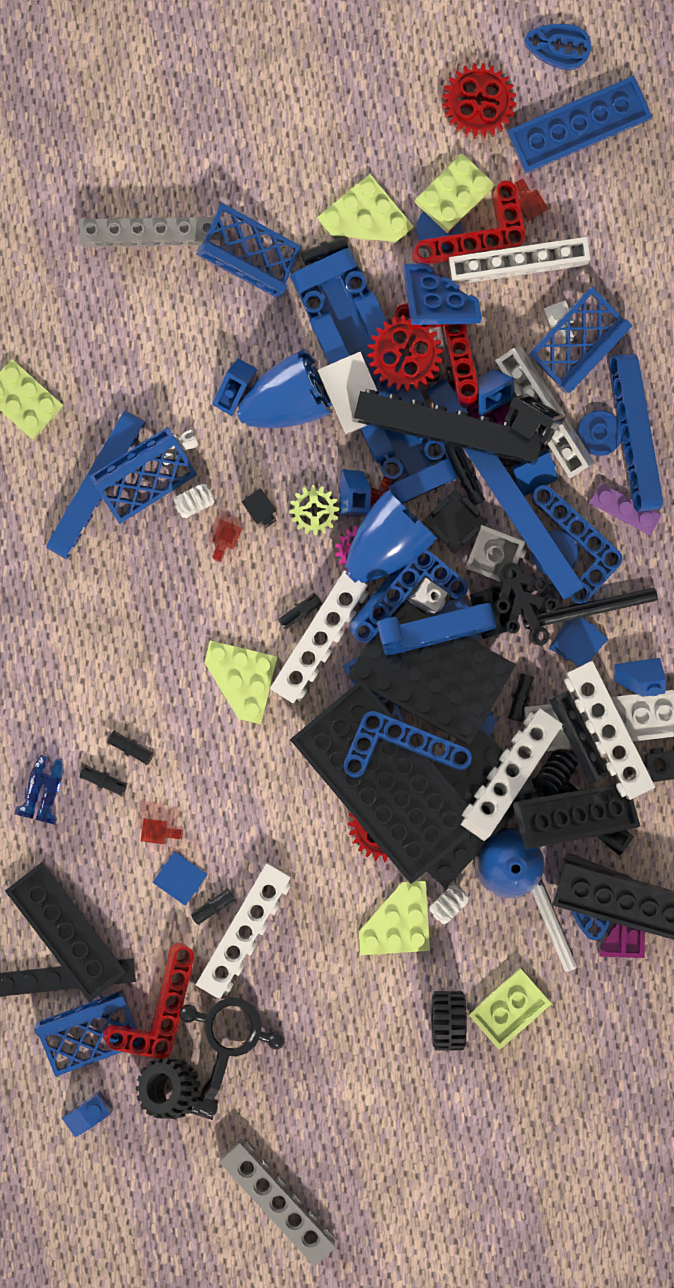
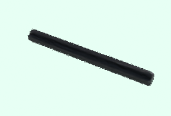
M649 588L558 608L553 612H540L535 615L540 626L654 602L657 601L658 594L655 588ZM523 616L522 623L524 629H531L525 616Z

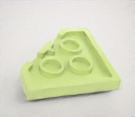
M371 174L317 217V220L331 237L344 236L346 238L397 243L414 229L411 222Z
M210 640L205 665L238 719L261 724L278 657Z
M425 880L415 881L413 884L402 882L359 930L360 955L430 951Z

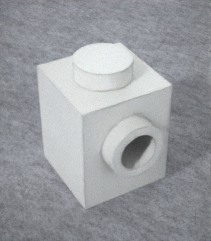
M422 578L406 597V600L426 614L439 612L443 608L447 592L427 578Z

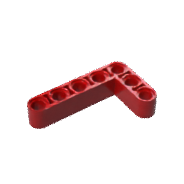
M504 180L497 185L492 193L498 228L422 240L412 251L413 261L416 264L427 263L430 265L448 262L449 257L520 247L525 241L526 234L515 184L509 180ZM500 189L506 190L509 193V198L502 197ZM504 212H510L513 215V220H507ZM508 234L515 235L518 243L511 242ZM486 238H492L496 246H489ZM464 241L471 242L473 250L466 249ZM441 245H448L451 253H444ZM419 249H426L429 257H422L419 254Z
M408 303L399 305L395 309L394 317L397 322H401L400 318L402 315L410 318ZM431 324L430 329L442 327L459 404L465 408L474 407L478 402V382L465 324ZM452 329H458L459 332H458V333H452V332H450V330H452ZM463 350L464 353L456 354L454 351ZM465 370L469 373L466 375H461L458 372ZM466 391H470L473 393V395L465 396L463 395V393Z
M176 943L169 950L151 1030L144 1031L110 1025L103 1032V1040L110 1049L157 1059L167 1058L171 1054L180 1020L179 1012L184 1003L194 961V953L186 944ZM186 950V957L182 960H177L178 952ZM175 973H181L180 980L172 983V976ZM174 995L176 997L175 1002L167 1006V998ZM169 1018V1026L166 1028H161L160 1024L162 1020ZM114 1033H120L119 1040L115 1043H111V1035ZM137 1037H142L141 1045L133 1047V1040ZM164 1041V1048L160 1051H155L156 1044Z

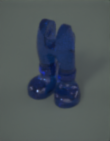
M40 755L30 774L27 793L24 797L26 801L23 805L15 808L14 814L33 819L36 802H38V796L44 784L45 788L40 801L41 805L35 820L56 825L57 817L52 813L51 806L54 807V800L61 784L63 760L55 759L51 775L43 773L46 767L47 756Z

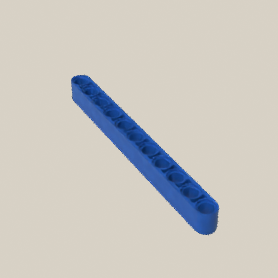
M445 378L426 390L434 405L446 407L447 412L455 414L457 411L467 412L465 407L459 404L457 395ZM463 448L562 598L565 600L584 588L499 458L494 455Z

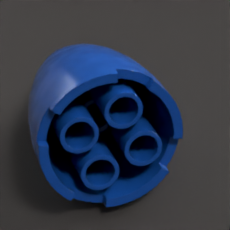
M303 349L287 357L266 372L250 388L237 411L238 418L242 424L246 423L247 426L257 428H284L309 423L333 413L332 409H330V406H332L331 401L318 374V369L312 365L315 363V360L307 350Z
M387 491L373 505L358 528L348 553L345 566L348 571L345 574L355 583L358 580L361 583L385 577L403 568L423 554L435 543L434 541L437 537L390 491Z
M505 828L501 829L484 843L480 852L474 858V868L479 882L490 893L502 898H518L531 892L540 882L544 872V857L540 847L525 850L520 830ZM514 864H518L517 869H511Z

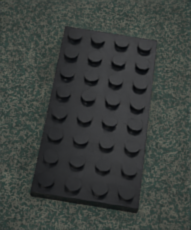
M361 679L293 736L290 741L408 882L413 884L472 834L471 831L461 825L465 819L462 814L468 807V804L429 758L379 738L365 773L359 778H352L346 773L344 762L364 715L375 711L395 719ZM371 717L367 720L366 725L370 729H375L379 726L380 721L376 717ZM392 726L388 731L389 736L392 738H397L402 733L401 728L398 726ZM411 738V745H413L414 747H418V745ZM361 739L357 747L361 751H366L370 748L371 742L368 739ZM355 760L350 762L348 769L353 773H357L361 770L362 765L359 761Z

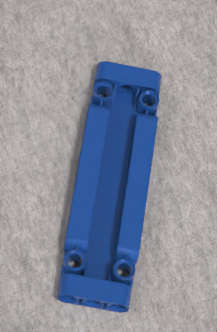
M350 248L334 253L290 275L329 365L361 352L380 396L397 395L402 397L401 401L411 403V400H418L424 402V406L427 407L419 387L418 390H415L413 385H411L409 392H406L404 386H401L398 392L395 384L387 388V380L383 383L379 382L381 374L373 375L377 368L369 367V364L374 361V359L367 358V354L374 352L368 349L369 344H375L371 340V336H379L376 328L384 330L383 322H387L375 294L372 290L370 291L366 278L362 274ZM352 279H359L362 282V286L354 289L349 283ZM312 298L320 301V305L317 308H311L307 303ZM399 351L401 352V359L395 368V372H399L405 359L402 351ZM386 354L383 357V361L390 365L395 363L396 358L393 354ZM407 364L404 367L405 373L412 375L410 368ZM369 425L360 428L375 462L378 463L392 494L402 504L458 478L445 450L444 443ZM437 445L441 453L438 456H432L428 452V447ZM390 464H395L399 468V473L391 476L386 472V467Z

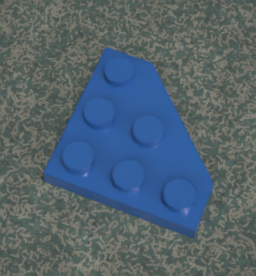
M427 263L404 264L403 275L411 325L481 323L482 315L478 298L472 294L468 296L460 290L459 285L446 276L442 278L436 274L434 268Z

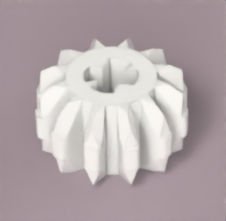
M201 484L176 496L174 502L178 513L183 518H187L212 506L214 499L207 485Z
M451 885L430 906V911L442 924H446L468 903L469 897L457 885Z

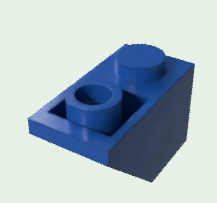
M341 469L339 515L351 517L367 515L370 511L371 490L364 471Z

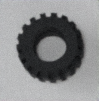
M434 991L432 995L431 1029L432 1045L435 1051L464 1050L466 1046L467 1012L466 998L463 991Z
M159 1058L147 1064L148 1067H144L141 1070L142 1076H138L137 1079L139 1081V1086H136V1091H139L137 1100L142 1102L140 1105L142 1110H146V1114L161 1119L183 1118L185 1114H190L193 1111L192 1106H196L198 1103L196 1097H200L198 1087H201L200 1081L196 1079L199 1077L197 1072H192L193 1066L179 1059ZM170 1078L173 1089L170 1098L167 1100L164 1094V1086L167 1079Z

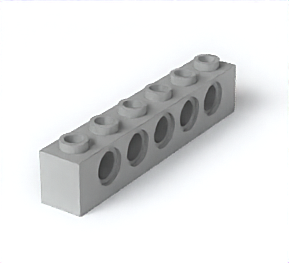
M214 217L80 219V243L82 247L201 246ZM221 232L214 233L210 242L220 246Z
M240 1139L220 1158L219 1163L315 1267L335 1248L334 1234L327 1227L323 1229L318 1224L320 1220L313 1211L307 1212L303 1208L304 1202L296 1193L292 1195L286 1189L288 1185L281 1176L275 1177L270 1172L272 1167L264 1158L259 1160L254 1154L256 1149L248 1141L244 1143ZM244 1161H250L253 1163L254 1168L251 1171H245L242 1169L241 1164ZM265 1178L269 1181L270 1185L267 1188H260L257 1185V1181ZM282 1196L286 1202L278 1206L274 1204L273 1198ZM292 1213H297L302 1219L297 1223H293L288 1217ZM312 1230L317 1233V1237L314 1240H308L304 1234Z

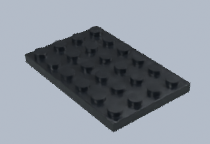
M404 602L391 615V617L398 618L399 625L430 617ZM378 631L367 642L348 678L356 683L362 679L375 694L470 746L516 664L466 636L397 654L385 655Z
M481 729L470 746L458 739L453 742L468 749L471 753L472 759L468 768L456 770L437 761L434 763L435 767L468 805L475 804L477 798L474 797L482 785L484 787L487 786L490 781L487 779V776L494 767L498 769L502 763L499 758L504 752ZM457 753L454 756V761L458 765H464L468 758L464 753ZM506 768V773L510 777H515L514 772ZM531 776L528 777L492 834L485 841L473 833L470 834L427 872L446 889L478 855L484 843L497 834L515 815L513 803L529 800L535 794L534 779ZM494 787V792L502 796V790L499 787ZM482 805V811L485 814L490 815V809L487 806Z

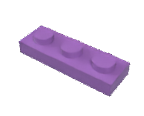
M599 483L589 502L594 507L649 536L653 533L662 516L653 510L637 512L631 498L602 483Z

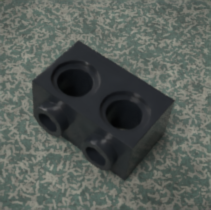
M261 488L241 501L259 528L262 526L267 528L277 521V510Z
M502 585L469 595L472 606L490 603L492 606L497 627L481 632L483 639L506 632L504 630V623L508 620L511 606L506 613H498L494 609V603L498 600ZM500 602L499 608L503 610L505 605L503 602ZM512 622L509 625L511 631L514 630V623Z
M672 746V751L664 752L663 747L649 749L650 754H644L646 770L652 782L674 779V746ZM657 758H661L664 762V767L660 771H656L653 767V762Z

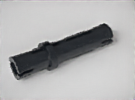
M444 444L462 482L460 483L461 488H465L470 501L474 505L485 501L486 499L477 484V476L473 475L460 447Z

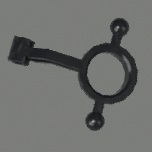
M241 998L220 1000L210 1008L208 1014L198 1012L195 1006L191 1004H186L180 1009V1018L185 1023H191L194 1020L204 1023V1033L207 1042L217 1052L211 1075L204 1084L200 1097H196L198 1103L196 1106H192L193 1111L190 1114L213 1120L219 1101L214 1098L220 1090L230 1056L237 1057L248 1053L256 1046L258 1040L268 1043V1046L273 1050L281 1049L285 1044V1037L281 1032L274 1031L269 1034L261 1031L262 1023L258 1011L251 1003ZM229 1006H235L244 1010L251 1024L247 1040L235 1048H227L221 1045L214 1037L212 1030L213 1020L217 1013Z

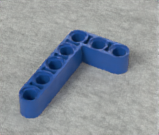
M541 485L532 493L534 505L563 532L570 535L575 543L595 560L579 577L584 586L585 597L582 600L575 598L574 594L569 597L571 602L575 604L584 603L591 598L621 565L622 554L551 487ZM539 491L547 492L549 496L547 502L543 503L537 499ZM560 506L565 509L566 514L564 518L555 516V507ZM573 522H578L582 525L581 534L572 532L571 524ZM590 538H596L599 541L600 545L597 550H592L588 546ZM608 553L616 557V563L613 566L608 565L605 561V556ZM592 570L598 571L601 575L598 583L590 580L589 574Z
M427 549L424 552L426 554L424 561L418 563L416 558L386 578L349 624V630L358 641L364 643L370 641L379 631L377 622L390 618L425 575L454 598H462L468 592L467 582ZM442 567V573L435 577V570ZM411 571L409 579L402 580L403 574ZM459 581L458 588L451 590L452 584ZM396 589L395 596L387 598L388 592ZM381 607L380 614L372 616L373 610ZM366 625L365 632L357 634L358 628Z
M490 603L399 625L397 617H390L377 622L385 655L397 654L488 631L497 627Z
M371 711L362 718L345 759L344 769L352 778L361 777L367 769L379 738L456 770L468 768L472 757L469 750L381 713ZM371 717H376L380 721L379 726L375 729H370L366 725L367 720ZM392 726L401 728L402 733L399 737L392 738L389 736L388 731ZM420 735L424 742L421 746L414 747L410 743L411 737ZM361 739H368L371 742L368 750L361 751L358 749L357 745ZM435 744L444 745L446 751L443 755L436 756L433 754L432 748ZM457 753L466 754L468 761L464 765H458L454 761V756ZM355 760L359 761L362 765L361 770L357 773H353L348 769L350 762Z

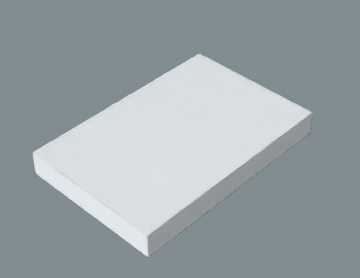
M361 352L318 369V374L345 435L367 426L353 422L360 391L365 392V389L377 391Z

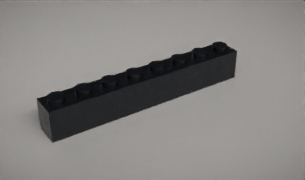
M365 389V392L360 391L353 422L532 465L537 463L541 447L540 441L543 437V434L538 433L539 430L536 431L533 438L529 439L512 429L513 423L502 422L501 425L493 423V419L489 417L479 416V419L470 417V413L464 411H457L455 414L447 412V408L434 405L433 408L424 406L425 403L418 400H411V403L401 401L402 397L389 394L388 397L380 396L379 392L375 390Z

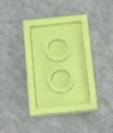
M462 153L415 199L414 203L448 234L492 191L495 184Z
M11 359L0 371V411L33 440L64 405Z
M519 968L470 1011L468 1015L500 1050L552 1003L525 972Z

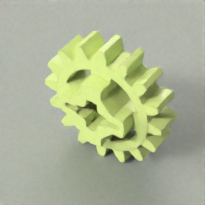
M312 485L311 491H307L304 487L302 495L299 493L295 494L298 500L290 502L295 507V509L289 510V514L295 515L291 521L292 523H299L297 526L298 531L305 528V535H308L310 530L313 531L314 536H317L318 530L326 534L325 527L328 526L332 529L334 526L331 521H338V517L334 515V512H338L339 508L333 506L337 503V499L331 500L332 492L323 493L324 487L322 486L319 491L315 490L314 485ZM310 496V501L305 506L299 507L301 502ZM318 496L324 498L329 505H322L318 501ZM312 505H316L317 509H321V512H317L315 517L312 516L311 512H308V510L312 509ZM329 515L328 519L319 525V520L322 516ZM300 516H306L311 520V526L304 523Z

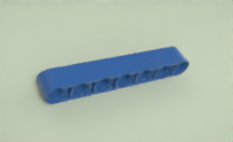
M635 353L613 355L609 360V368L633 506L637 512L660 510L663 505V496L639 360Z
M127 410L123 412L46 546L48 550L66 560L69 558L70 554L68 553L72 547L75 548L81 537L80 533L83 527H87L93 516L94 508H98L103 499L89 476L127 453L129 448L134 446L139 437L138 432L141 427H145L146 421Z

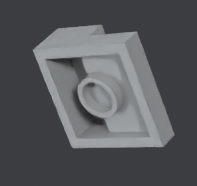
M481 525L465 569L502 584L499 579L501 566L505 563L517 564L518 560L523 561L527 548L523 547L525 541ZM510 570L508 573L509 578H513L514 576L512 570Z

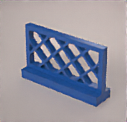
M220 203L196 255L277 298L284 294L286 290V282L302 246L226 204ZM223 211L231 215L233 224L223 226L220 218ZM246 223L251 226L254 235L244 238L239 225ZM235 227L239 240L229 242L225 230ZM221 232L225 244L218 246L210 242L212 235ZM266 234L271 237L274 246L264 249L260 236ZM255 238L259 250L249 253L245 241ZM241 243L245 255L240 257L234 255L231 245ZM286 245L293 249L290 258H283L280 250L281 246ZM275 249L279 261L269 264L265 252ZM261 254L265 266L256 267L251 256ZM281 265L284 273L281 280L273 275L271 267Z
M590 287L528 355L558 385L557 387L564 393H571L633 325L627 319H623L593 287ZM591 295L597 300V310H586V300ZM582 306V311H577ZM574 313H582V327H570V317ZM586 313H597V327H586ZM602 313H610L616 320L609 327H602ZM597 329V340L594 343H586V330ZM558 330H566V344H554V334ZM570 330H582V344H570ZM570 346H582V356L578 360H570ZM542 347H550V361H542L536 355ZM554 347H566V360L554 361ZM555 363H566V373L561 379L555 374Z
M166 427L93 473L89 478L118 523L121 524L197 476V473L172 432ZM175 446L177 450L175 459L164 458L166 450ZM150 460L158 461L155 472L144 470L146 463ZM162 462L173 464L170 474L160 473ZM178 465L187 466L189 472L183 476L175 475ZM128 474H138L135 484L125 483V478ZM143 475L153 476L151 487L140 485ZM158 477L169 479L167 486L162 489L155 488ZM111 485L118 486L116 497L106 495L103 490ZM123 487L134 489L131 499L120 497ZM138 490L149 491L148 497L145 500H136ZM118 503H128V510L119 515L116 511Z
M124 990L36 1022V1034L40 1037L55 1077L121 1053L112 1049L105 1052L99 1049L98 1045L109 1023L138 1029L127 1003ZM124 1008L127 1016L124 1023L111 1019L115 1011ZM100 1018L106 1021L102 1032L89 1027L93 1019ZM77 1026L84 1029L80 1040L67 1035L70 1028ZM87 1031L99 1036L95 1046L83 1042ZM120 1033L117 1038L111 1036L110 1041L117 1042L120 1038ZM55 1034L62 1037L58 1048L48 1044L46 1037ZM141 1037L135 1038L136 1041L132 1043L133 1047L140 1046L142 1043ZM65 1039L77 1044L73 1054L61 1050ZM80 1045L93 1050L90 1058L83 1060L76 1056ZM58 1054L71 1059L68 1066L58 1069L55 1061Z

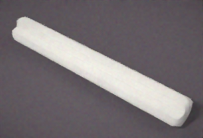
M540 883L532 890V894L566 972L572 971L576 968L575 961L545 889Z

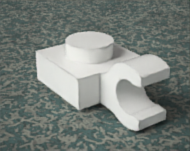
M566 300L544 308V313L551 329L569 310ZM572 316L570 317V324L574 323ZM559 330L565 344L566 330ZM570 330V341H573L572 338H574L572 331Z
M192 430L183 433L180 439L177 438L176 434L174 435L183 452L198 445ZM175 446L166 450L164 458L175 459L177 452Z

